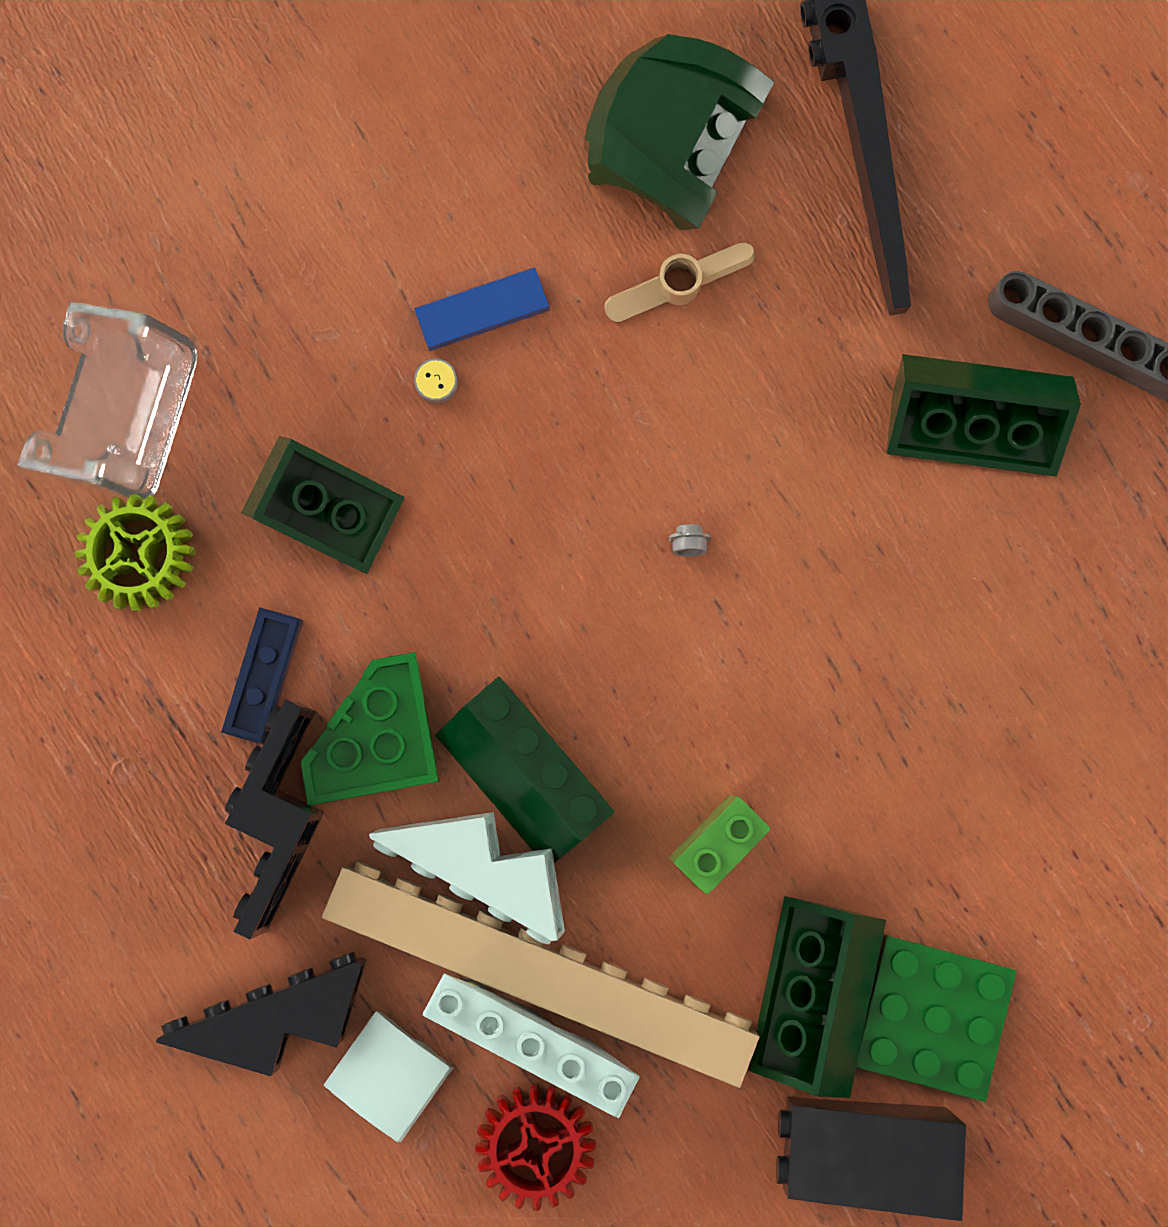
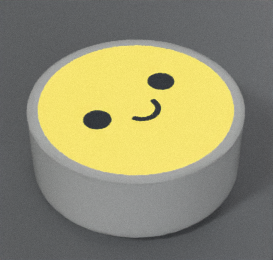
M437 358L426 360L415 372L414 383L417 392L429 403H444L450 400L457 391L458 378L452 365L445 360Z

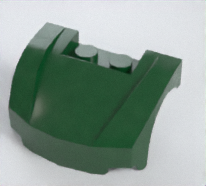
M670 34L654 38L626 56L600 90L587 124L585 140L589 142L588 167L591 171L588 174L589 181L593 185L608 184L633 191L660 207L680 230L698 229L718 191L712 188L746 120L757 117L774 81L745 59L714 43Z

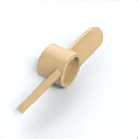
M738 243L698 261L687 254L672 255L663 262L659 276L609 297L604 305L605 313L611 320L620 322L665 302L674 305L688 304L696 298L700 286L750 265L755 259L754 249L748 243ZM682 268L688 270L694 276L695 285L687 291H676L667 285L665 275L673 269Z

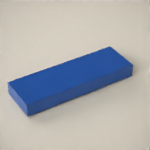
M534 267L414 309L430 352L549 311V305Z

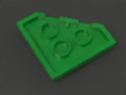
M416 652L372 660L348 697L346 696L326 725V729L300 762L308 806L440 782Z

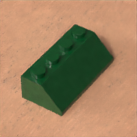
M902 354L893 390L886 448L887 454L1057 477L1081 405L1075 379L1072 376Z
M500 676L464 705L435 735L533 851L552 848L554 863L615 813Z
M784 896L756 1030L760 1037L749 1063L748 1071L815 1096L850 1098L886 923L885 919Z

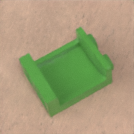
M729 795L668 858L700 890L708 894L770 831V827L739 796Z

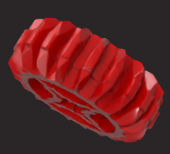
M532 1083L530 1086V1097L524 1098L522 1089L517 1086L512 1091L515 1103L511 1104L507 1097L500 1095L496 1102L502 1113L492 1108H487L484 1117L492 1125L480 1124L478 1126L477 1134L488 1141L476 1143L475 1153L487 1155L488 1157L479 1161L477 1168L479 1172L494 1170L486 1179V1186L492 1188L501 1182L503 1184L499 1192V1199L501 1201H505L510 1193L513 1192L517 1194L515 1207L518 1209L523 1207L525 1197L533 1198L532 1207L534 1211L541 1209V1197H548L549 1204L552 1208H555L559 1205L558 1191H561L568 1199L574 1197L575 1191L570 1180L578 1185L584 1186L586 1184L587 1176L579 1168L592 1169L594 1167V1159L584 1153L596 1150V1140L582 1138L593 1131V1124L591 1121L577 1124L584 1116L585 1108L580 1105L569 1112L567 1109L572 1102L571 1094L566 1093L563 1095L558 1103L554 1101L556 1095L555 1086L550 1085L548 1087L545 1098L538 1097V1084ZM531 1112L549 1114L557 1118L566 1128L561 1130L559 1127L543 1128L537 1123L535 1116ZM518 1116L522 1136L518 1141L510 1144L509 1149L500 1152L499 1136L504 1127ZM530 1131L533 1138H539V1143L542 1140L545 1142L543 1145L542 1164L539 1155H532L533 1149L530 1153L526 1151ZM572 1141L573 1152L569 1162L558 1174L553 1176L549 1158L553 1153L561 1150L563 1144ZM511 1164L512 1167L517 1165L529 1166L533 1169L537 1179L540 1180H528L519 1177L506 1165Z

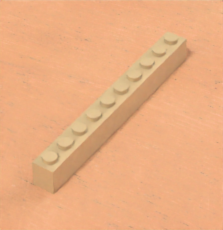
M357 861L355 867L350 865L342 867L322 915L323 919L738 1088L741 1087L760 1037L754 1029L750 1028L751 1020L727 1011L725 1018L709 1012L711 1004L686 994L684 1001L667 995L669 987L649 978H644L642 984L626 978L628 972L626 969L610 962L603 961L601 967L584 961L586 953L564 944L561 945L560 950L544 945L528 935L525 928H520L518 934L502 928L504 921L492 914L479 911L478 916L475 917L461 911L463 903L439 894L437 900H433L420 894L422 887L408 880L397 878L395 884L379 878L380 869L366 863Z

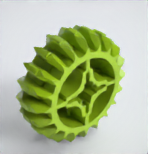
M130 494L127 505L119 497L112 498V511L100 505L97 506V513L101 517L98 521L89 517L84 519L85 524L92 528L89 535L85 533L77 535V539L86 544V549L76 550L74 552L75 557L87 560L85 564L77 569L78 574L81 576H91L87 580L85 587L92 592L99 590L97 599L101 602L107 603L113 599L114 608L123 610L129 602L132 611L140 612L144 600L150 608H158L159 599L157 594L170 601L174 598V594L169 588L172 584L180 588L186 586V582L179 578L178 575L181 570L187 573L193 571V566L184 562L183 559L184 557L195 555L196 552L195 548L182 544L189 541L193 534L188 529H180L185 522L183 516L180 514L171 516L173 507L166 502L158 507L157 499L153 496H147L142 503L138 495ZM135 520H149L155 522L158 526L151 531L146 529L139 534L133 535L123 525ZM110 537H112L114 541V551L112 555L105 560L106 545ZM166 540L167 555L160 570L156 564V555L165 546L163 541ZM127 541L140 547L137 551L140 555L139 559L144 565L131 559L133 556L132 547ZM132 571H138L139 574L146 577L148 582L139 586L123 587L118 585L113 579L120 574L126 576Z

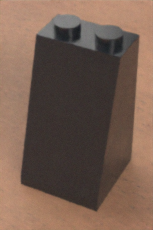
M787 1097L786 1110H779L778 1136L779 1138H785L784 1156H777L776 1183L783 1184V1190L788 1199L962 1221L966 1124L947 1107Z

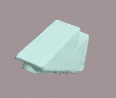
M494 812L381 828L369 834L370 839L374 840L373 846L378 851L391 857H396L398 854L413 862L411 868L417 873L431 879L437 876L450 883L449 889L459 897L467 900L476 898L489 905L488 911L496 918L505 922H511L512 919L528 928L527 934L535 940L544 944H550L551 941L558 940L564 934L565 928L552 848L501 856Z
M445 973L422 1014L424 1017L617 1118L620 1117L640 1078L639 1075L591 1040L552 1025L530 1007Z

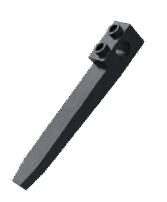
M801 1V21L804 28L810 27L812 41H809L808 44L811 66L818 67L821 81L838 80L877 270L889 316L903 314L911 306L907 261L878 58L866 1ZM838 25L844 29L845 33H833L827 26Z

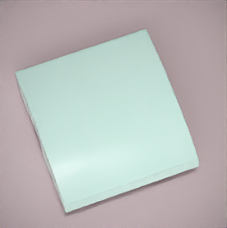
M376 1011L324 1083V1086L376 1128L395 1141L402 1142L453 1067L423 1041L415 1040L386 1014Z

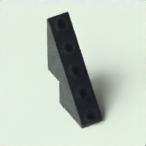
M351 952L330 960L331 969L317 975L314 974L313 968H309L287 977L289 985L273 991L271 984H267L245 993L247 1001L231 1007L229 1000H225L203 1009L205 1017L189 1023L187 1016L161 1025L163 1035L157 1038L156 1043L272 1076L280 1068L289 1034L337 1047L343 1041L367 959L362 957L357 959L355 953Z

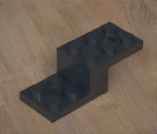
M286 699L282 707L276 705L271 711L265 725V729L270 732L262 748L256 746L253 749L245 766V770L250 773L243 787H236L233 790L225 806V811L230 813L225 822L226 825L274 847L271 853L265 851L254 871V876L259 878L251 895L248 893L243 895L233 915V918L239 920L233 932L249 940L268 931L324 815V811L308 806L307 803L278 790L316 712L305 705Z

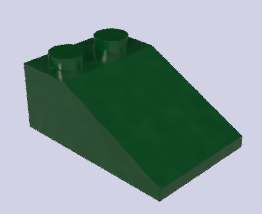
M279 436L241 514L367 574L405 497L293 439Z

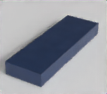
M259 607L221 733L264 744L270 732L265 729V725L271 711L279 703L302 627V619Z

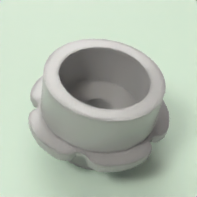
M695 524L680 525L676 527V533L669 536L673 554L681 557L705 555L707 553V542L711 541V536L702 532V526Z

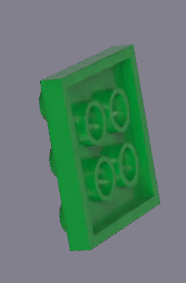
M884 934L856 1067L986 1102L1017 970Z

